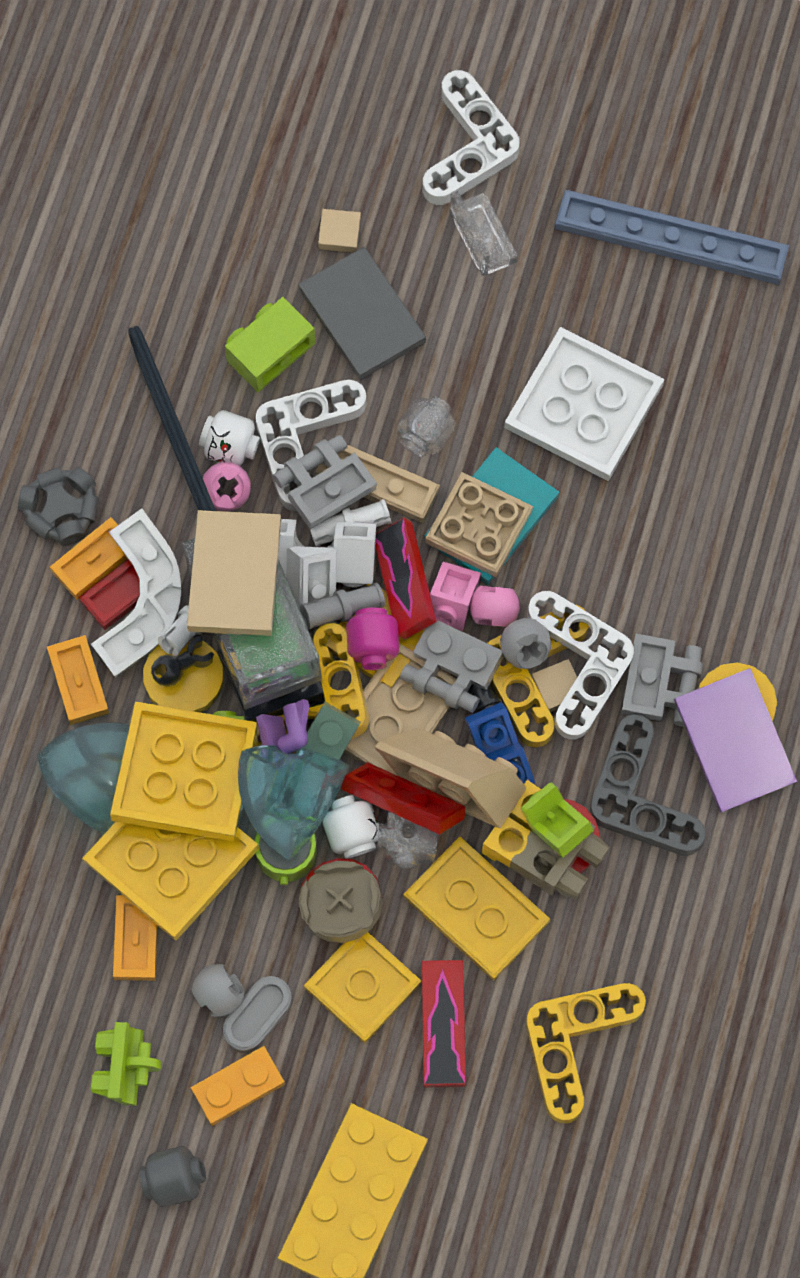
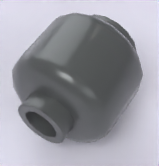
M185 1146L154 1152L148 1156L146 1165L140 1169L142 1189L148 1200L153 1199L161 1207L192 1201L199 1195L200 1183L206 1182V1170L201 1157L195 1158L192 1152Z

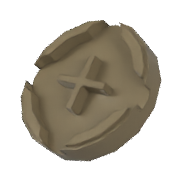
M335 861L322 865L314 871L315 874L308 881L306 879L301 887L299 897L301 915L311 932L327 942L345 943L359 939L373 928L381 915L383 899L379 884L369 871L355 862Z

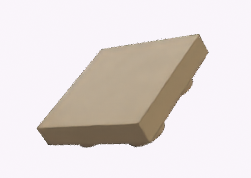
M461 472L426 536L425 543L497 578L532 513L533 506Z

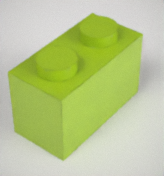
M282 297L275 304H266L257 313L255 321L245 329L243 327L238 328L229 336L225 345L226 360L259 393L316 344L315 328Z

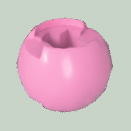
M219 462L211 466L203 476L215 510L233 512L247 502L251 492V481L247 472L239 465L231 462ZM221 477L225 480L234 479L235 484L232 486L234 494L231 497L226 494H221L220 496L217 494L216 491L220 488L218 480Z
M479 586L473 593L470 602V614L474 622L481 625L507 627L510 623L516 621L520 611L519 598L515 590L510 588Z

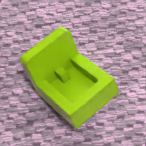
M552 782L534 793L521 808L531 830L562 858L594 831L590 822L563 799L558 787Z

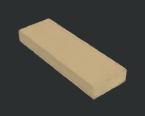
M347 445V449L337 454L343 460L356 453L377 482L376 490L364 498L375 503L384 499L387 508L424 523L440 490L439 484ZM320 464L316 470V476L327 470V466Z

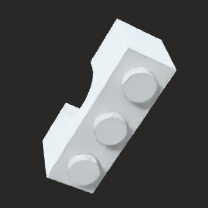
M281 519L277 569L282 581L287 580V548L295 546L305 547L297 538L296 520ZM336 522L334 541L327 547L337 550L336 582L348 587L373 584L376 524Z

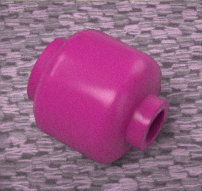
M377 607L363 608L356 611L355 616L347 622V652L356 662L362 663L363 669H383L386 667V662L398 656V622L393 616L387 614V610Z

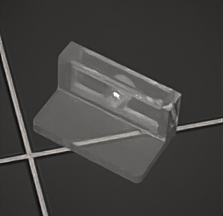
M458 191L451 193L450 214L481 276L483 277L516 263L517 254L486 193L483 192L464 201Z

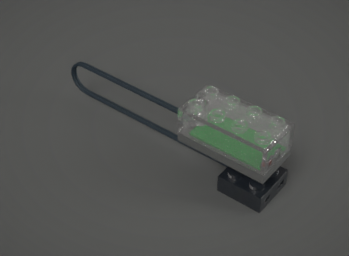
M130 327L128 334L137 362L197 509L216 511L140 327ZM195 538L182 543L191 577ZM278 559L272 636L214 633L221 649L219 650L221 663L240 710L247 721L257 722L256 717L262 714L271 716L284 715V706L296 703L302 699L308 700L309 708L324 704L325 702L324 692L319 682L322 681L319 655Z

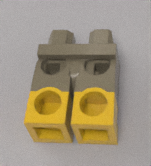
M526 780L524 783L526 786L525 792L502 827H494L483 843L482 854L495 862L498 860L531 883L542 887V890L551 896L555 891H558L562 895L576 900L589 879L571 868L572 865L580 857L597 869L610 847L593 834V831L562 858L531 830L521 810L530 797L541 790L532 782Z

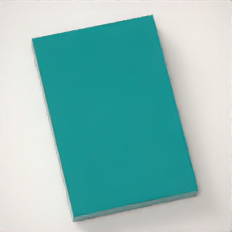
M496 447L472 477L533 506L532 513L504 563L505 565L558 499L560 492ZM429 529L428 532L424 535V540H425L426 536L428 535L430 529ZM439 550L461 567L480 572V581L487 586L494 579V576Z

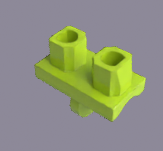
M115 1022L114 1029L101 1031L96 1034V1052L102 1057H111L110 1071L94 1072L91 1082L92 1093L107 1097L125 1106L137 1105L138 1086H147L148 1073L160 1071L162 1065L161 1060L150 1058L151 1043L143 1042V1030L132 1028L127 1022Z

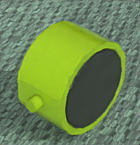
M285 811L283 815H276L265 821L257 831L255 842L260 848L256 852L258 865L267 876L275 881H280V885H288V882L297 881L307 875L314 866L317 856L315 835L311 827L298 816L291 815L292 812Z

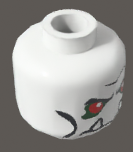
M222 410L215 417L208 416L200 436L199 446L204 447V455L209 460L218 463L231 462L241 466L245 458L253 460L260 437L254 435L255 426L251 419Z
M354 795L331 802L333 810L324 815L322 824L332 851L337 854H344L345 859H349L376 849L375 842L381 837V829L372 804L367 801L356 802Z

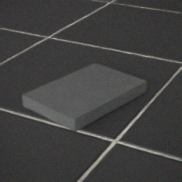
M365 247L298 284L299 291L359 380L426 343V336Z

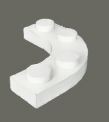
M143 509L137 511L109 532L134 566L140 579V596L135 609L124 621L91 644L115 678L159 645L158 637L175 622L181 601V578L176 558L166 540Z

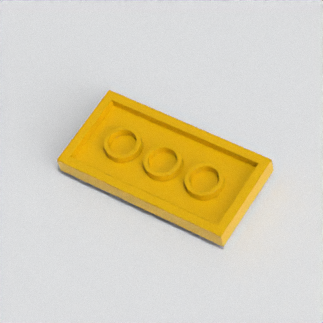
M351 1103L278 1256V1260L315 1278H365L428 1139Z

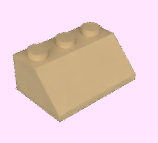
M416 728L379 740L374 747L398 776L465 806L466 814L498 828L502 827L526 790V786L516 775L518 769L512 763L501 757H497L495 761L489 759L481 750L470 744L461 747L453 739L440 731H435L434 734Z

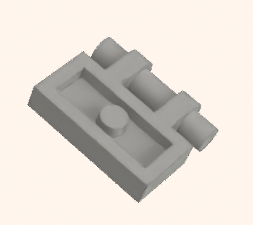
M337 435L329 441L321 440L313 446V451L299 459L293 457L284 463L283 469L273 474V478L280 488L292 481L298 485L297 488L289 492L288 499L309 529L314 528L376 490L377 482L356 453L343 460L337 455L347 449V444L341 435ZM320 464L327 466V470L313 478L308 474V471Z
M437 620L436 623L425 628L413 651L415 657L425 661L424 666L419 670L406 664L401 672L400 679L413 684V689L425 694L428 691L445 699V704L456 710L461 707L473 713L480 699L467 692L472 684L487 690L504 656L500 649ZM439 669L457 676L456 682L450 685L436 678Z
M635 634L633 643L634 655L629 666L621 714H638L650 720L661 721L664 706L671 707L675 710L673 723L677 726L685 727L674 699L696 689L697 679L702 677L704 666L700 662L702 648L694 645L686 646L685 657L673 656L674 640ZM670 672L681 676L679 692L667 690Z

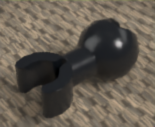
M197 636L190 641L187 651L176 657L171 655L159 656L153 662L151 674L159 685L165 687L173 686L181 680L183 671L191 666L198 668L209 666L213 662L214 653L210 652L205 656H193L194 650L201 647L203 641L202 636Z

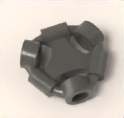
M58 467L37 474V479L28 486L23 485L21 487L18 511L23 512L27 518L26 525L45 540L50 537L58 540L63 546L75 544L85 538V530L89 523L95 522L99 498L95 496L94 487L96 482L80 467H76L74 470L63 471ZM68 480L84 496L75 498L68 494L63 488L65 481ZM39 490H43L47 493L45 507L43 511L35 512L38 504ZM72 516H76L79 519L62 523L55 529V523L60 520H65Z

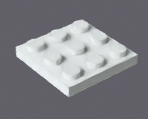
M560 327L507 417L504 428L609 481L660 392L664 379Z

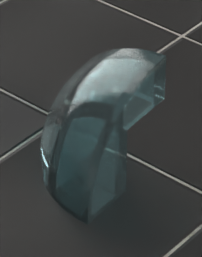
M96 723L78 727L51 741L38 754L41 772L58 799L80 820L103 835L116 822L111 821L110 813L130 725Z
M276 745L256 746L241 751L238 766L239 793L244 810L256 832L280 855L287 859L292 858L303 848L322 823L339 792L349 765L330 756L306 749H301L298 755L287 754L279 750Z

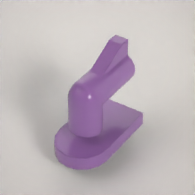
M302 699L283 707L288 730L287 735L282 717L264 714L256 717L265 757L273 767L282 768L290 762V753L303 748L307 744L308 700Z

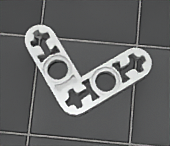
M462 70L452 71L444 77L442 81V99L473 139V142L425 172L423 177V194L425 199L435 205H444L456 199L513 163L519 154V137L473 76ZM453 85H456L458 88L465 86V97L469 102L466 106L464 97L458 91L452 93ZM475 111H485L490 115L491 120L485 125H476L469 117ZM495 129L496 138L501 144L509 142V151L505 152L503 148L495 150L496 139L492 135ZM468 158H474L481 163L482 167L476 173H467L462 170L461 162ZM451 169H453L455 176L452 178ZM437 180L439 183L446 182V190L442 191L439 187L433 189V181Z
M343 380L268 401L258 408L255 415L258 435L279 501L286 509L297 511L288 499L287 493L290 492V484L280 488L273 478L274 473L284 468V465L274 460V453L282 447L291 448L295 452L296 458L299 459L304 455L297 435L359 417L366 408V391L357 381ZM344 393H350V396L355 398L354 406L348 407L346 402H341L343 401ZM327 397H331V403L334 404L333 413H329ZM307 402H316L323 410L318 417L308 419L302 416L300 409ZM270 414H275V417L280 419L279 428L281 436L274 438L272 425L266 423Z
M541 591L531 598L527 609V618L536 619L547 628L552 639L588 660L560 704L554 718V726L562 737L578 739L588 732L628 668L634 655V646L631 640L624 634L560 595L551 591ZM547 602L553 605L552 613L561 619L564 612L571 614L565 620L562 631L556 629L559 623L558 619L551 615L546 616L545 619H541L538 616L540 609L536 607L537 604L545 606ZM575 622H584L590 627L592 636L584 642L575 641L569 634V627ZM599 632L605 635L601 643L608 648H613L616 644L622 647L621 655L625 657L624 660L617 657L614 662L610 661L607 658L609 651L600 645L596 652L590 650L595 644ZM589 676L600 677L604 681L605 692L600 696H590L583 689V681ZM576 695L580 701L586 704L579 719L584 725L581 727L576 724L571 729L565 725L567 718L563 714L571 715L579 703V700L572 699ZM587 705L594 706L595 709L592 711Z

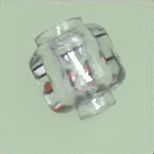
M435 396L431 397V399L420 397L413 400L397 424V431L400 435L399 441L404 448L421 457L426 456V454L433 455L439 453L455 430L456 423L450 414L451 407L449 404Z

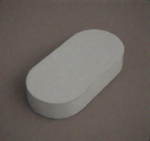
M274 976L259 979L243 997L241 1005L235 1012L228 1015L223 1025V1034L227 1044L233 1050L246 1053L257 1049L289 1011L292 996L290 988L284 980Z

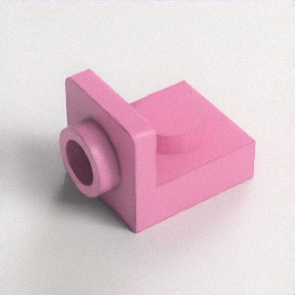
M447 562L442 563L430 592L436 620L457 630H464L472 595L479 585L480 572Z

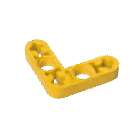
M551 611L540 618L545 619L548 615L553 616L559 620L556 629H560L564 625L565 617L571 614L564 612L561 619ZM584 622L578 624L577 632L573 633L572 629L569 628V634L575 641L581 642L588 634L589 626ZM502 635L490 640L487 644L501 650L500 638ZM550 637L551 649L548 657L567 649L566 646L555 642ZM506 660L505 666L499 665L491 685L498 698L502 699L520 740L529 747H542L550 742L553 736L555 725L553 717L528 669L516 668ZM521 683L528 688L529 696L522 702H513L507 697V688L511 684ZM533 704L537 705V707L532 708L531 712L537 724L543 722L546 724L543 727V735L540 736L535 731L529 733L526 731L529 728L530 722L525 711L532 707Z
M326 623L318 628L313 637L316 661L322 675L321 683L325 702L344 713L347 710H352L355 715H359V717L355 718L360 721V724L351 738L354 739L362 735L369 725V714L357 662L347 652L346 630L339 624ZM335 635L338 640H342L336 643L337 653L341 659L339 661H334L331 651L327 646H323L329 643V636ZM336 672H349L351 674V683L346 689L337 691L331 688L330 681ZM323 704L310 707L307 720L315 719ZM280 715V716H278V717H282V718H283L285 731H286V734H288V730H287V728H286L287 725H286V721H285V716H284V715ZM258 724L254 741L255 749L262 744Z
M622 983L541 1001L534 1004L529 1010L526 1019L528 1037L545 1108L548 1115L554 1121L559 1123L573 1122L580 1116L584 1106V1096L569 1037L627 1025L637 1021L642 1016L646 1001L642 990L636 985ZM621 994H627L629 1000L636 999L638 1004L633 1005L631 1014H626L624 1008L620 1007L610 1010L609 1014L612 1019H604L605 1006L601 1000L602 997L608 998L607 1005L618 1003ZM581 1002L592 1003L598 1011V1016L594 1022L589 1024L581 1023L575 1018V1006ZM540 1012H546L548 1018H556L557 1021L551 1025L552 1039L554 1040L560 1036L563 1042H550L542 1047L538 1046L537 1041L545 1042L546 1039L543 1027L535 1026L533 1023L539 1019ZM551 1051L562 1053L567 1060L566 1068L560 1073L548 1072L543 1065V1058L547 1053ZM571 1077L572 1083H565L564 1088L567 1098H575L576 1103L571 1106L569 1114H564L561 1107L555 1108L553 1105L559 1099L557 1085L548 1088L547 1082H561Z

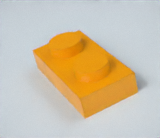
M112 517L50 566L51 573L76 600L128 559L109 533L118 526Z
M86 635L47 646L70 725L109 714Z
M116 895L114 980L156 981L158 925L123 895Z
M262 1046L190 1088L211 1126H214L284 1086L285 1081L265 1046Z

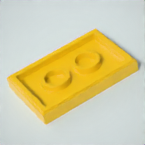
M460 836L403 894L405 900L493 981L550 923V918Z

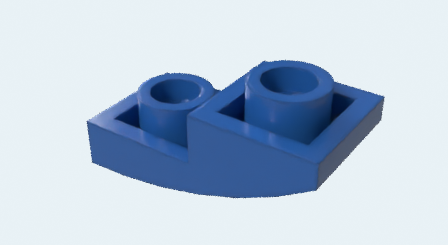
M502 702L464 718L476 748L481 750L489 759L495 761L497 757H501L512 763L518 769L516 775L523 784L526 780L533 784L535 783L524 749L518 743L509 714Z

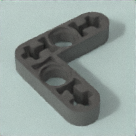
M638 714L628 715L618 725L592 797L590 813L596 819L597 825L602 828L678 855H693L700 850L705 840L706 832L701 821L694 816L633 795L653 740L654 729L648 718ZM634 726H639L641 728V735L646 737V739L638 738L632 754L625 751L629 734L624 732V730L631 731ZM619 747L623 751H616V748ZM618 761L627 762L633 768V776L629 780L618 781L611 775V766ZM611 799L615 801L614 808L625 813L628 805L633 806L628 825L622 824L625 816L623 814L612 812L610 817L603 816V808L597 806L598 803L606 804L607 800ZM642 812H651L658 818L659 826L652 832H644L637 826L636 817ZM666 819L673 820L670 829L682 832L685 826L692 828V836L696 837L697 840L690 839L687 845L680 843L681 836L671 831L668 832L667 839L660 837L665 829Z

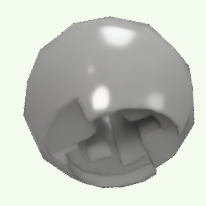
M522 618L510 623L503 631L500 638L501 651L505 660L516 668L530 669L540 665L547 659L551 649L550 634L547 628L536 619Z
M211 964L203 968L195 976L192 984V993L201 1007L206 1005L212 1011L211 1016L225 1017L235 1012L241 1005L244 997V988L235 974L230 976L225 971L224 964Z

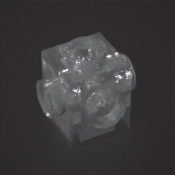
M388 811L386 823H379L377 848H385L384 861H393V865L399 868H416L418 863H434L437 833Z

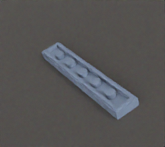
M569 190L564 191L555 223V229L777 285L780 283L789 245Z

